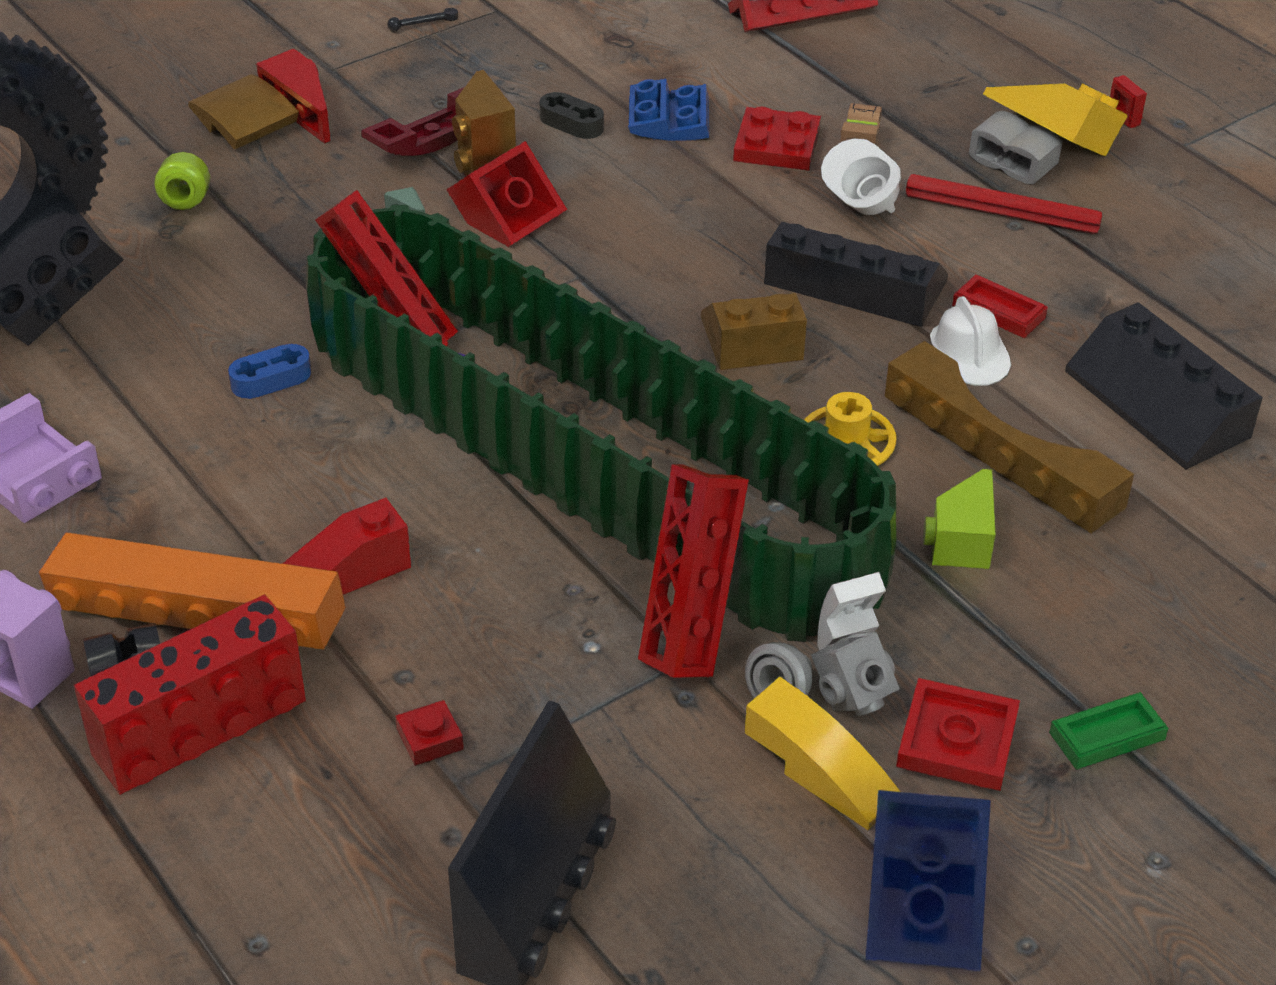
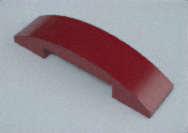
M464 87L447 94V108L407 125H402L389 118L361 130V137L388 153L401 156L423 155L445 148L458 141L453 131L452 117L456 116L455 99Z

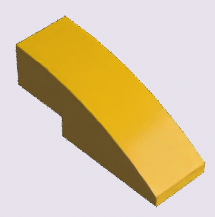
M778 677L746 705L745 734L785 760L784 774L866 830H869L900 800L901 791L866 749L828 712L782 677Z

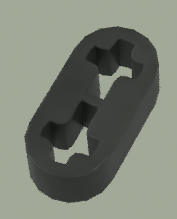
M561 92L547 93L540 98V120L542 123L583 139L596 138L604 132V111L597 105Z

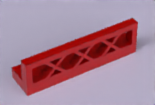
M732 0L728 3L730 14L740 12L744 32L871 9L878 6V0Z
M358 190L352 192L315 219L368 295L377 297L379 307L396 317L403 314L408 315L411 326L430 337L435 333H439L442 335V344L445 346L449 344L447 341L458 333V330Z
M672 464L638 660L673 678L713 677L749 480L737 475L708 474L684 464ZM687 481L694 483L690 506H687L685 500ZM681 532L684 544L682 555L679 557L676 543L678 534ZM671 582L675 590L672 605H670L667 596L669 583ZM661 631L664 632L666 638L664 656L657 653Z

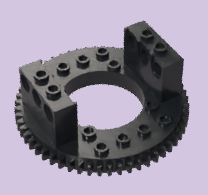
M0 32V125L16 132L21 146L18 172L11 187L0 200V323L6 330L29 346L124 259L86 213V211H90L92 208L90 205L92 197L98 196V191L96 190L97 183L103 182L104 179L100 174V170L107 166V163L102 158L103 155L108 153V148L103 143L108 139V135L102 129L106 126V121L100 115L103 110L96 102V95L69 62L67 63L60 54H54L47 46L40 48L35 40L30 39L25 43L16 34L9 40L3 32Z

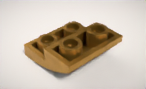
M253 74L193 99L188 104V107L211 133L218 130L234 150L296 122L299 113L291 102L277 89Z

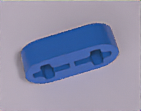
M285 344L235 360L228 369L231 390L238 397L251 399L305 382L311 375L308 350L298 344Z

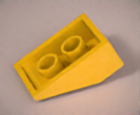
M1064 83L986 87L983 95L1035 123L1103 156L1107 155L1128 116L1115 109L1119 101L1083 83L1079 90Z

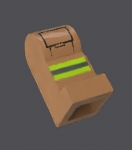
M851 103L847 120L842 126L840 143L856 138L866 139L878 146L882 107Z

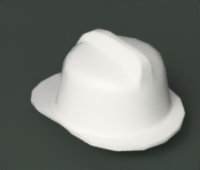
M854 138L842 141L828 152L821 166L822 179L827 187L844 203L864 215H876L885 210L892 214L895 211L894 202L897 200L900 191L901 169L893 159L878 146L866 139Z
M964 296L959 297L956 305L946 310L939 325L933 328L930 334L931 343L935 348L958 362L961 376L966 384L988 386L1000 382L1008 375L1011 362L1009 354L999 336L996 318L990 310L978 305H971Z

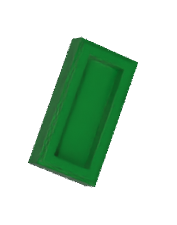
M1139 692L1053 720L1049 733L1073 767L1078 770L1166 740L1169 728L1143 694Z

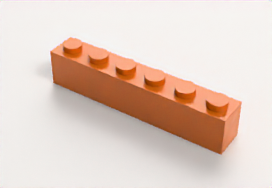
M68 532L64 534L39 571L45 590L58 600L62 610L187 629L199 626L265 594L296 630L298 647L322 650L325 649L346 608L339 575L335 571Z

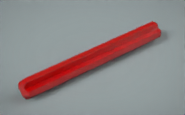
M911 174L906 184V195L911 198L1091 234L1098 233L1102 222V212L1098 210Z

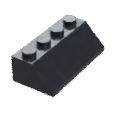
M781 222L766 245L764 284L922 327L948 279V273L940 263L926 260L917 255H907L884 249L879 245H869L846 239L838 234H827L812 230L800 224Z
M1139 302L1106 316L1066 364L1065 369L1066 373L1185 470L1251 439L1263 399L1256 391Z

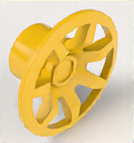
M841 392L835 394L828 400L827 406L817 409L804 419L809 423L826 417L824 426L829 428L830 435L846 444L855 442L868 449V457L877 466L884 463L895 450L896 432L893 425L886 417L873 410L870 400L859 393ZM871 420L879 424L882 429H873L871 427ZM888 440L886 448L881 453L870 443V441Z

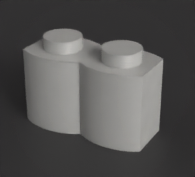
M997 111L972 131L969 155L986 167L1001 168L1011 178L1025 184H1034L1059 163L1063 140L1047 128L1029 126L1025 120L1016 114L1007 111Z

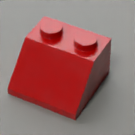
M526 141L446 189L468 225L507 247L567 210Z

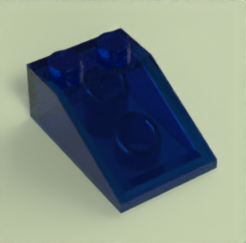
M878 790L866 960L981 971L991 800Z

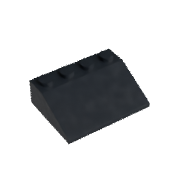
M550 700L547 702L448 867L456 973L487 985H525L530 976L534 978L539 976L547 958V944L554 932L561 933L564 930L570 916L573 895L577 889L583 891L587 887L594 869L593 858L599 848L606 849L609 846L614 835L616 818L610 816L611 793L559 703Z

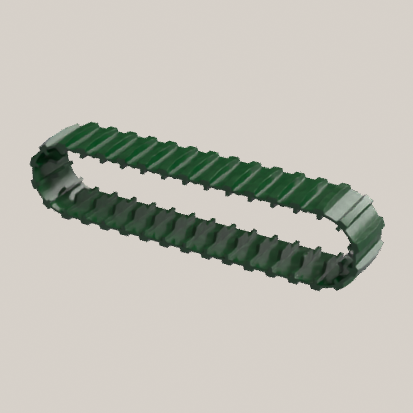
M392 204L390 208L372 210L440 307L462 318L463 327L469 329L474 325L493 336L494 345L499 347L505 343L525 355V363L531 365L537 361L556 372L557 381L561 384L568 379L589 392V400L592 402H596L601 398L620 409L623 420L628 422L635 418L656 430V439L663 441L668 437L691 451L692 460L697 461L703 457L725 470L726 475H737L748 479L749 485L762 492L763 501L767 503L773 498L799 513V522L805 524L810 519L836 534V542L809 544V537H801V544L767 535L768 527L764 524L755 529L741 520L726 603L727 608L738 614V621L752 630L761 627L772 632L784 634L787 641L806 642L808 636L818 635L823 602L833 584L879 572L887 591L893 570L897 539L896 483L890 471H881L868 457V449L855 442L844 443L830 435L829 428L815 420L808 423L791 413V407L779 400L771 402L753 392L752 385L741 379L732 381L717 373V366L704 359L696 361L681 353V346L668 339L662 342L647 334L646 327L634 320L629 322L621 320L612 315L610 307L599 301L592 304L578 296V290L566 283L558 285L545 278L543 270L533 265L523 266L513 260L512 253L501 247L493 249L481 242L479 235L470 230L462 232L450 225L448 218L439 213L429 215L420 211L410 210L408 205ZM322 229L318 230L313 236V254L307 256L306 291L310 322L318 351L327 353L331 360L333 371L343 377L353 376L362 382L363 389L374 396L382 394L392 400L393 407L404 415L413 413L424 420L425 428L433 433L440 434L444 432L455 439L457 447L467 454L478 453L489 460L490 468L501 475L505 473L512 474L522 481L525 490L535 496L541 493L554 500L557 509L570 517L575 514L591 523L593 532L603 538L612 536L627 545V553L639 560L648 558L655 563L669 477L652 468V459L645 456L643 459L638 460L616 447L615 437L611 434L604 439L579 425V416L575 413L565 417L545 405L544 395L538 392L531 397L509 384V375L503 372L498 376L492 374L475 363V355L469 352L462 356L443 345L442 335L439 333H435L430 337L411 326L408 315L403 314L396 317L379 307L377 297L368 295ZM687 481L685 500L687 506H690L693 491L690 490V481ZM681 532L678 534L676 543L679 557L682 555L684 544ZM886 592L872 607L873 609L880 608Z

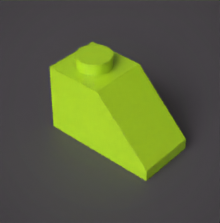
M991 469L980 470L936 498L934 517H925L923 545L932 546V565L990 569L996 535L993 474Z

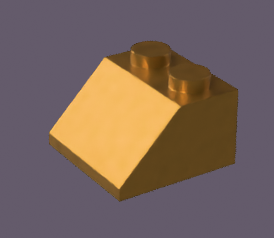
M484 70L476 71L455 99L456 116L452 117L453 131L458 140V149L454 151V161L458 171L465 173L466 176L516 147L515 108Z
M796 293L715 302L701 310V319L720 370L804 360L807 318Z

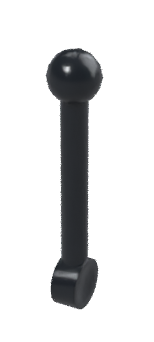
M446 8L444 12L400 20L397 17H392L388 20L387 25L391 31H398L402 26L442 19L455 21L458 19V10Z

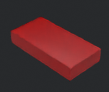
M977 274L953 295L952 306L956 305L959 297L964 296L971 305H978L990 310L996 318L998 327L1022 338H1026L1047 315L1048 306Z

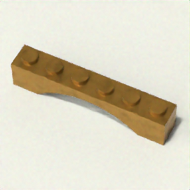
M923 341L888 363L884 397L1092 534L1127 508L1134 473L1097 450L1073 448L1047 442L1023 433L1003 422L983 407L969 391L961 376L958 362L931 344Z

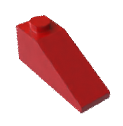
M294 48L256 63L258 77L277 89L299 111L296 123L324 144L329 142L330 131L327 106L315 63Z
M385 497L342 514L282 564L338 572L344 595L411 568L408 526Z

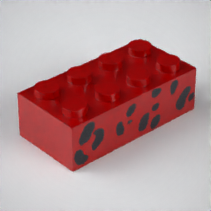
M265 594L74 684L91 755L119 795L150 782L153 778L176 766L193 760L202 753L234 737L241 736L248 730L279 714H284L306 701L296 630Z

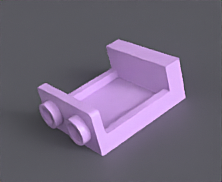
M28 393L0 409V504L23 523L28 522L102 478L95 446L89 441L75 446L44 421L40 401L33 395Z

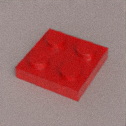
M763 106L756 108L746 107L734 146L733 161L809 171L820 131L821 116L811 115L804 111L786 112L772 110Z
M918 678L898 751L896 767L1001 791L1020 700Z

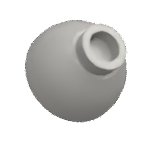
M771 642L758 646L751 652L745 665V680L753 698H756L778 677H782L804 694H809L812 686V664L809 658L797 648L786 643Z

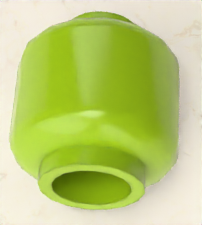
M187 152L174 153L164 159L155 176L154 186L157 196L164 204L173 209H191L201 203L210 185V173L207 165L196 155Z

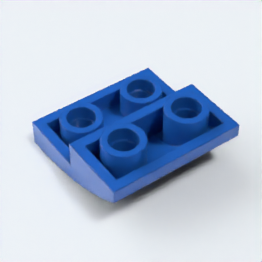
M666 78L660 80L647 79L638 84L630 85L628 126L630 133L668 141L709 138V95L706 84L697 86L685 85L669 91Z

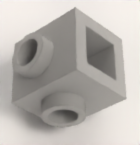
M877 632L852 634L811 654L820 676V691L825 700L831 704L833 711L854 710L856 716H862L885 705L883 698L900 689L894 676V662L888 652L883 649Z

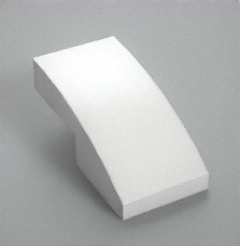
M879 572L833 584L830 587L820 613L817 643L819 650L849 635L875 632L879 627L872 608L886 592Z

